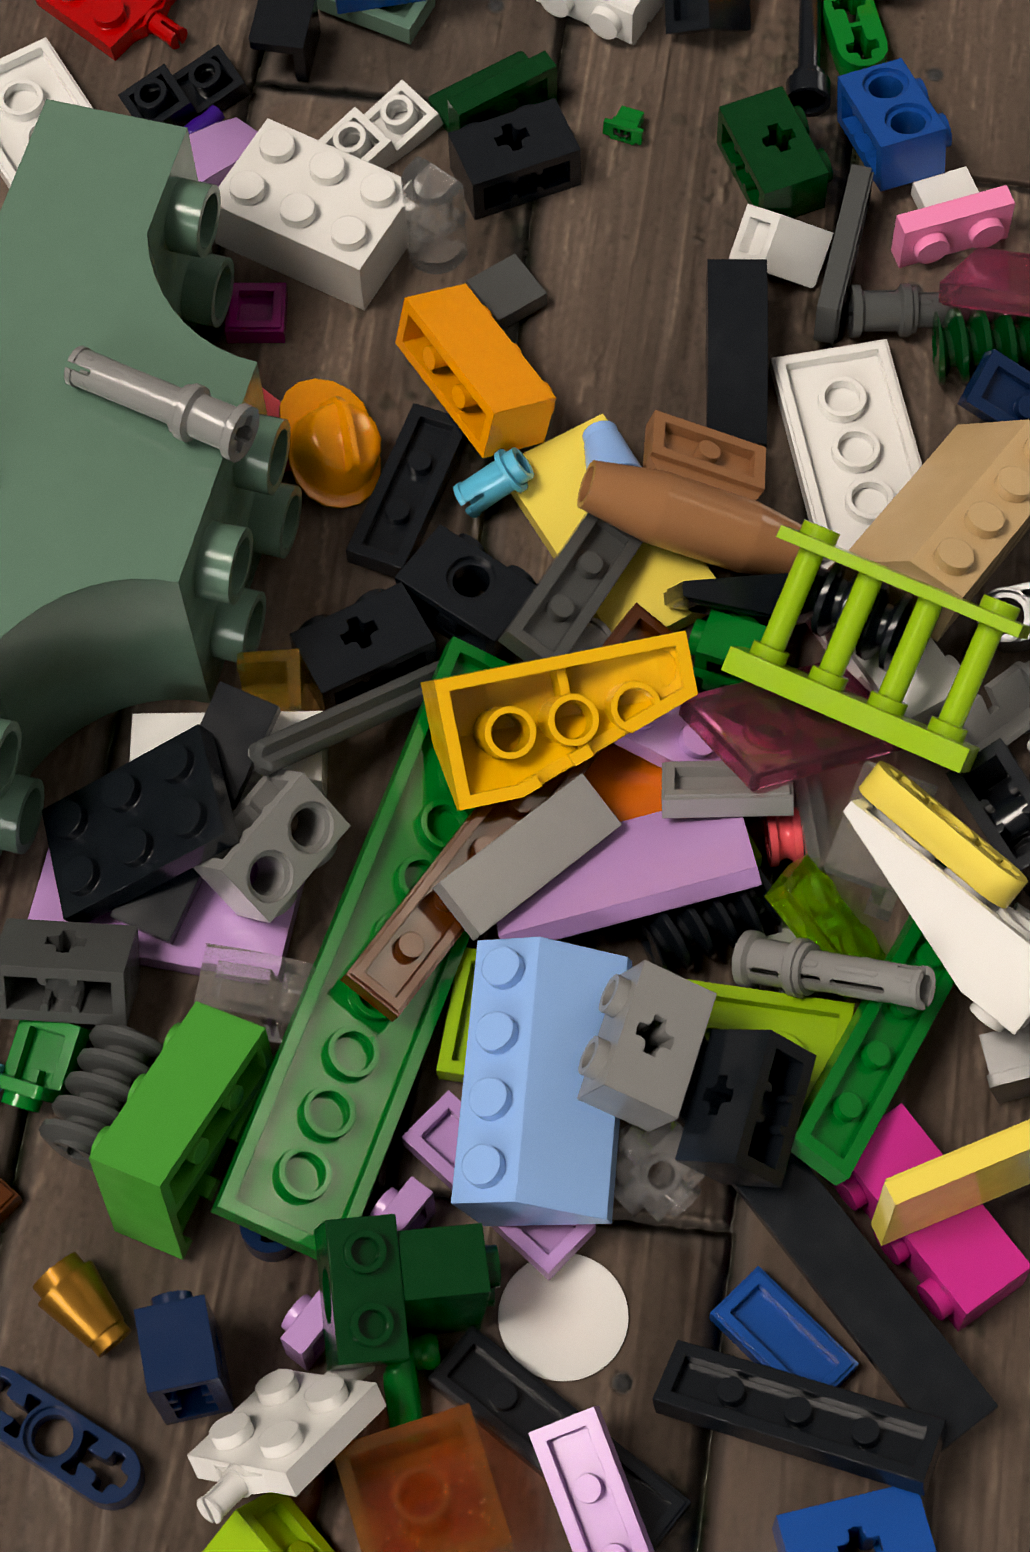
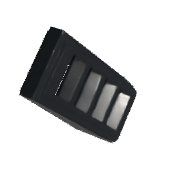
M789 573L683 581L663 593L665 606L709 615L711 609L725 614L749 615L761 625L767 626Z

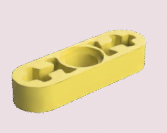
M878 761L859 786L860 792L871 804L993 904L1007 909L1028 883L1026 876L1013 863L913 780L884 761Z

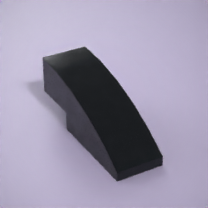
M707 259L706 427L766 448L768 410L767 259Z

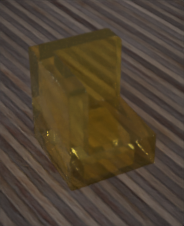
M300 649L251 651L237 654V669L242 691L279 706L281 711H307L306 681Z

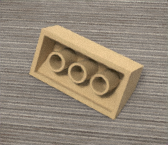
M1030 420L957 425L848 551L971 601L1030 529ZM846 566L844 578L850 581L859 571ZM891 585L889 602L892 604L897 603L907 592ZM914 595L912 611L918 599L916 595ZM943 607L930 637L938 642L960 614Z

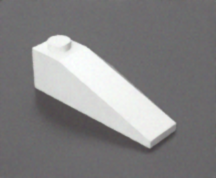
M865 797L850 801L843 811L959 990L973 1001L969 1007L971 1012L981 1022L997 1032H1002L1006 1028L1015 1035L1030 1023V911L1018 902L1013 908L1008 906L1007 909H1004L988 901L947 866L945 868L935 861V856Z

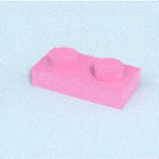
M1007 185L896 215L891 252L898 267L902 268L916 263L930 264L940 260L945 255L970 248H987L1002 239L1008 238L1015 201Z

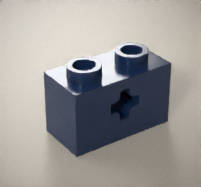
M170 1291L153 1297L150 1300L151 1306L134 1309L147 1394L165 1424L170 1425L234 1411L222 1333L205 1294L193 1297L191 1291Z

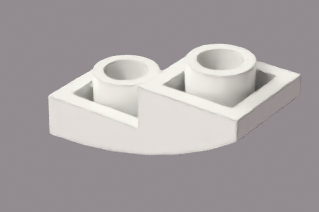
M401 80L365 114L356 107L351 109L319 141L385 169L425 141L443 125L439 113L407 83Z

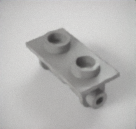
M1030 660L1026 663L1017 661L984 685L993 706L987 709L982 696L977 694L963 728L967 729L968 733L964 741L979 747L980 750L999 738L1006 745H1009L1022 734L1030 733Z

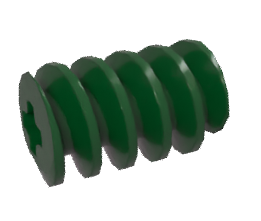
M1030 306L1021 307L1014 322L1009 309L1006 307H998L994 311L990 323L982 307H975L971 310L966 324L961 310L958 308H950L947 311L942 325L937 311L934 312L932 324V362L939 385L945 384L951 367H957L962 384H968L974 367L978 366L985 352L993 349L999 351L1020 366H1029L1030 368Z

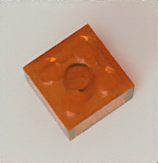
M469 1403L352 1440L334 1458L361 1552H514L513 1541Z

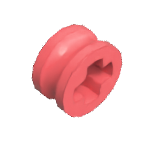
M794 807V816H763L764 843L769 867H778L783 859H790L794 865L803 864V834L797 807Z

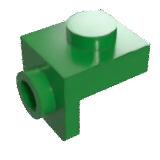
M20 1020L4 1071L0 1073V1088L5 1089L1 1102L40 1113L43 1101L53 1103L58 1095H71L66 1089L64 1081L70 1072L79 1071L80 1067L77 1057L87 1047L90 1038L89 1034L92 1030L70 1023Z

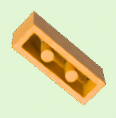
M465 283L405 297L395 344L481 457L484 459L494 456V453L499 449L508 451L513 447L522 449L544 443L550 419L555 409L556 396L553 394L549 384L541 379L525 359L518 345L510 340L495 321L490 310L479 301L468 285Z

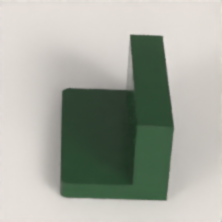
M518 51L430 95L428 98L429 105L439 113L443 122L442 126L449 133L459 130L472 122H483L513 112L527 104H537L553 98L557 101V65L546 51L531 58H528L523 51Z

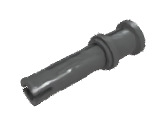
M900 283L897 290H862L861 285L850 284L847 293V329L850 338H860L862 332L897 331L900 337H910L911 334L917 332V328H932L935 311H937L942 325L950 308L961 310L966 324L971 310L975 307H982L985 310L989 323L994 311L998 307H1006L1009 309L1014 322L1019 309L1023 306H1030V295L1027 289H1020L1019 291L918 292L917 288L909 283Z

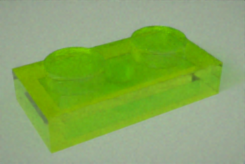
M808 854L789 864L764 896L797 938H808L814 941L822 951L868 957L883 961L887 956L880 948L874 933L859 921L838 894L832 879L819 870Z

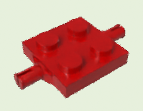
M35 0L39 7L115 61L134 42L147 37L149 34H154L172 49H178L180 47L179 42L183 44L188 35L186 28L181 27L167 17L171 6L177 0Z

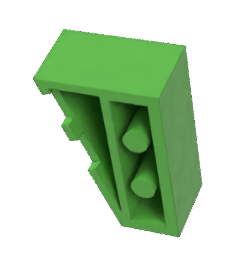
M198 1001L195 1002L182 1023L178 1022L171 1027L164 1040L162 1052L148 1072L139 1075L135 1079L129 1090L126 1104L111 1126H105L100 1130L91 1148L89 1161L115 1232L184 1260L193 1241L183 1235L186 1224L199 1197L212 1201L220 1181L210 1176L227 1138L238 1143L240 1142L274 1059L265 1027Z

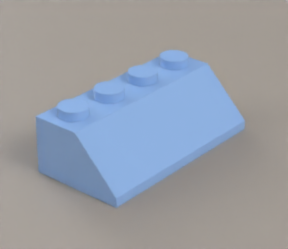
M544 937L477 941L451 1204L478 1223H482L483 1226L612 1224L620 1118L577 1099L584 1076L579 1074L578 1067L587 1044L594 1036H598L605 1015L599 1011L602 993L609 980L615 974L620 975L632 968V961L628 957Z

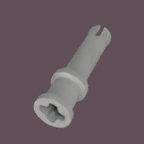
M83 345L75 348L67 360L90 370L88 372L80 369L78 372L65 367L64 380L67 385L81 388L167 424L169 432L173 434V437L185 443L193 439L199 440L220 449L223 458L235 463L248 453L255 440L260 415L258 409L250 404L242 403L237 407L212 397L210 389L198 383L187 384L181 388L96 353Z
M747 930L738 938L732 956V975L738 987L756 989L759 985L782 988L788 996L795 998H804L818 991L862 1000L913 1007L923 1011L925 1006H930L936 989L935 972L929 966L907 965L868 957L822 951L819 945L808 938L799 937L790 943L767 939L764 933L757 930Z

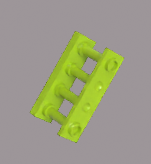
M804 519L800 530L781 525L776 537L799 546L798 553L761 641L754 640L751 649L730 646L721 670L957 773L970 772L980 748L964 741L968 730L963 728L1003 633L1005 632L1021 639H1027L1030 634V626L1016 621L1021 609L986 594L983 595L979 605L840 548L836 546L840 536L839 533ZM825 557L859 571L820 665H812L809 674L786 665L790 654L785 649L822 560ZM885 582L918 596V599L879 691L872 690L869 698L865 699L845 690L849 679L844 677V673L881 585ZM945 607L979 623L939 717L931 716L928 725L904 715L908 704L904 703L903 700L941 610Z

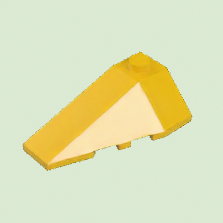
M686 630L420 682L432 744L456 808L459 811L523 798L567 769L593 757L596 752L623 736L637 731L698 695Z

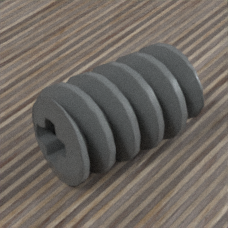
M103 1024L96 1025L92 1029L89 1037L95 1048H84L77 1057L78 1065L83 1071L70 1072L64 1081L65 1087L71 1095H58L51 1105L53 1112L59 1119H45L39 1127L42 1138L57 1153L72 1163L91 1171L93 1169L89 1156L97 1134L105 1126H111L126 1104L133 1082L139 1075L148 1072L151 1068L148 1065L150 1059L156 1060L163 1048V1044L158 1040L124 1025Z

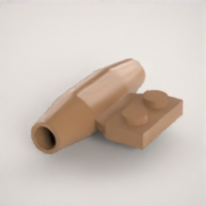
M658 410L653 412L646 424L643 467L593 460L589 464L580 485L577 506L585 512L644 543L736 573L750 575L789 573L800 548L777 538L776 535L781 525L800 530L802 524L758 501L765 490L766 447Z

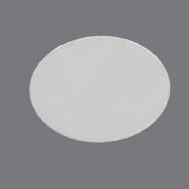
M574 1254L550 1280L546 1279L530 1263H527L510 1279L503 1291L499 1304V1331L509 1354L532 1374L551 1381L580 1380L602 1370L619 1352L628 1329L627 1301L618 1281L601 1264L578 1254Z

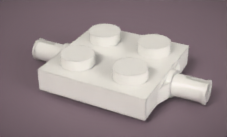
M375 1366L328 1371L324 1375L278 1368L276 1371L260 1379L255 1386V1391L231 1414L217 1420L211 1426L209 1435L187 1455L197 1478L217 1482L204 1496L197 1500V1507L201 1515L209 1522L213 1523L215 1521L218 1524L242 1498H248L251 1494L273 1492L296 1497L386 1407L377 1383L362 1381L375 1370Z

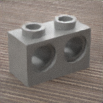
M281 769L270 775L263 776L232 812L240 843L193 868L238 916L271 923L275 917L282 915L293 905L297 898V890L314 869L321 867L331 859L337 850L338 840L351 825L304 772ZM295 814H297L298 826L292 836L291 822ZM257 861L258 874L251 885L250 872L252 866Z

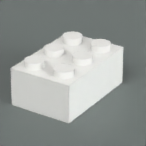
M267 118L219 185L221 209L215 242L224 248L365 311L422 227L419 187L415 182Z

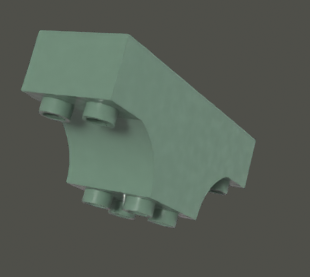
M49 99L45 101L0 210V856L3 850L24 854L32 845L42 817L44 785L41 779L30 777V775L45 757L64 740L97 719L126 707L162 700H192L210 703L225 660L244 665L250 664L260 643L266 615L265 593L250 589L262 554L282 559L286 558L297 534L302 507L301 488L281 482L290 448V423L287 419L267 415L258 363L224 351L195 332L198 324L218 328L223 323L233 292L234 264L230 257L216 255L212 252V245L216 237L220 218V190L215 184L198 181L188 128ZM83 345L96 353L181 388L187 384L198 383L210 389L212 397L237 407L242 403L250 404L258 409L260 415L255 440L248 453L235 463L223 458L220 449L199 440L193 439L187 443L178 440L169 432L168 426L164 422L81 388L67 385L64 380L65 367L78 372L80 369L90 372L89 369L67 361L70 354L75 348Z

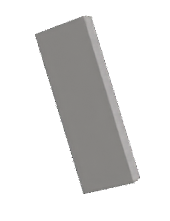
M582 773L433 887V890L474 941L622 824Z

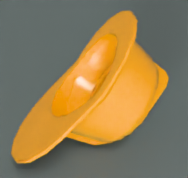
M316 378L298 382L286 391L279 406V418L287 419L290 423L291 436L288 459L295 482L309 498L323 506L344 509L360 505L371 496L381 473V436L376 423L369 416L363 402L350 389L334 381Z

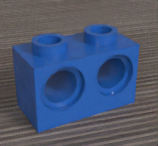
M902 58L838 76L837 121L864 166L872 168L871 172H874L873 180L880 192L945 173L946 148L952 144V133L948 119L943 113L937 114L929 101L927 88L921 78H914Z

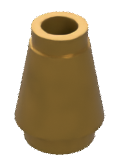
M76 1252L70 1253L58 1261L32 1287L41 1298L38 1306L84 1345L91 1348L99 1358L109 1353L131 1333V1329L123 1321L124 1318L93 1261L84 1262Z

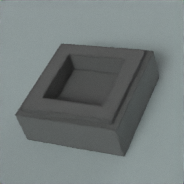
M515 253L466 280L468 287L479 301L490 310L493 318L502 330L547 306V292Z

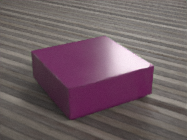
M234 283L225 322L227 343H285L288 307L287 284Z

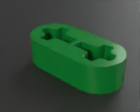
M874 0L823 1L822 27L839 75L886 62L888 42ZM842 8H848L851 15H856L855 22L849 23L847 14ZM860 44L864 57L869 59H861L858 53H854V45Z

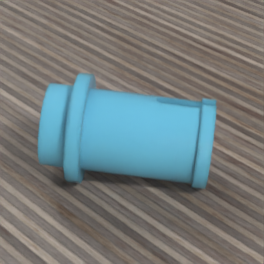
M516 447L508 451L499 449L494 453V461L463 482H458L453 486L455 497L461 506L468 501L471 505L465 509V512L472 518H477L484 510L514 490L519 493L527 490V482L534 478V472L526 457Z

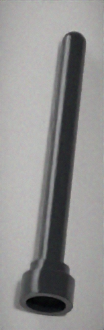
M799 0L798 67L786 81V93L792 105L801 106L806 117H816L825 113L831 104V81L824 70L820 68L822 0Z

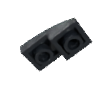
M218 44L173 75L165 64L161 65L118 94V96L133 117L184 127L192 119L203 114L211 105H215L223 112L252 93Z

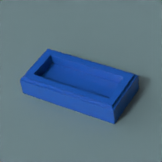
M759 1266L710 1312L709 1319L752 1362L838 1388L858 1368L859 1363Z

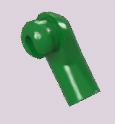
M412 1331L407 1332L410 1358L398 1364L387 1365L385 1368L383 1387L390 1433L415 1431L425 1427L418 1371L436 1369L441 1363L438 1338L432 1332H424L413 1336Z

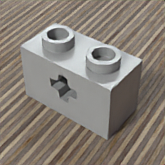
M647 960L640 962L620 975L615 974L607 983L600 999L599 1011L605 1015L598 1036H594L589 1041L579 1062L578 1072L584 1076L577 1099L648 1132L678 1119L717 993Z

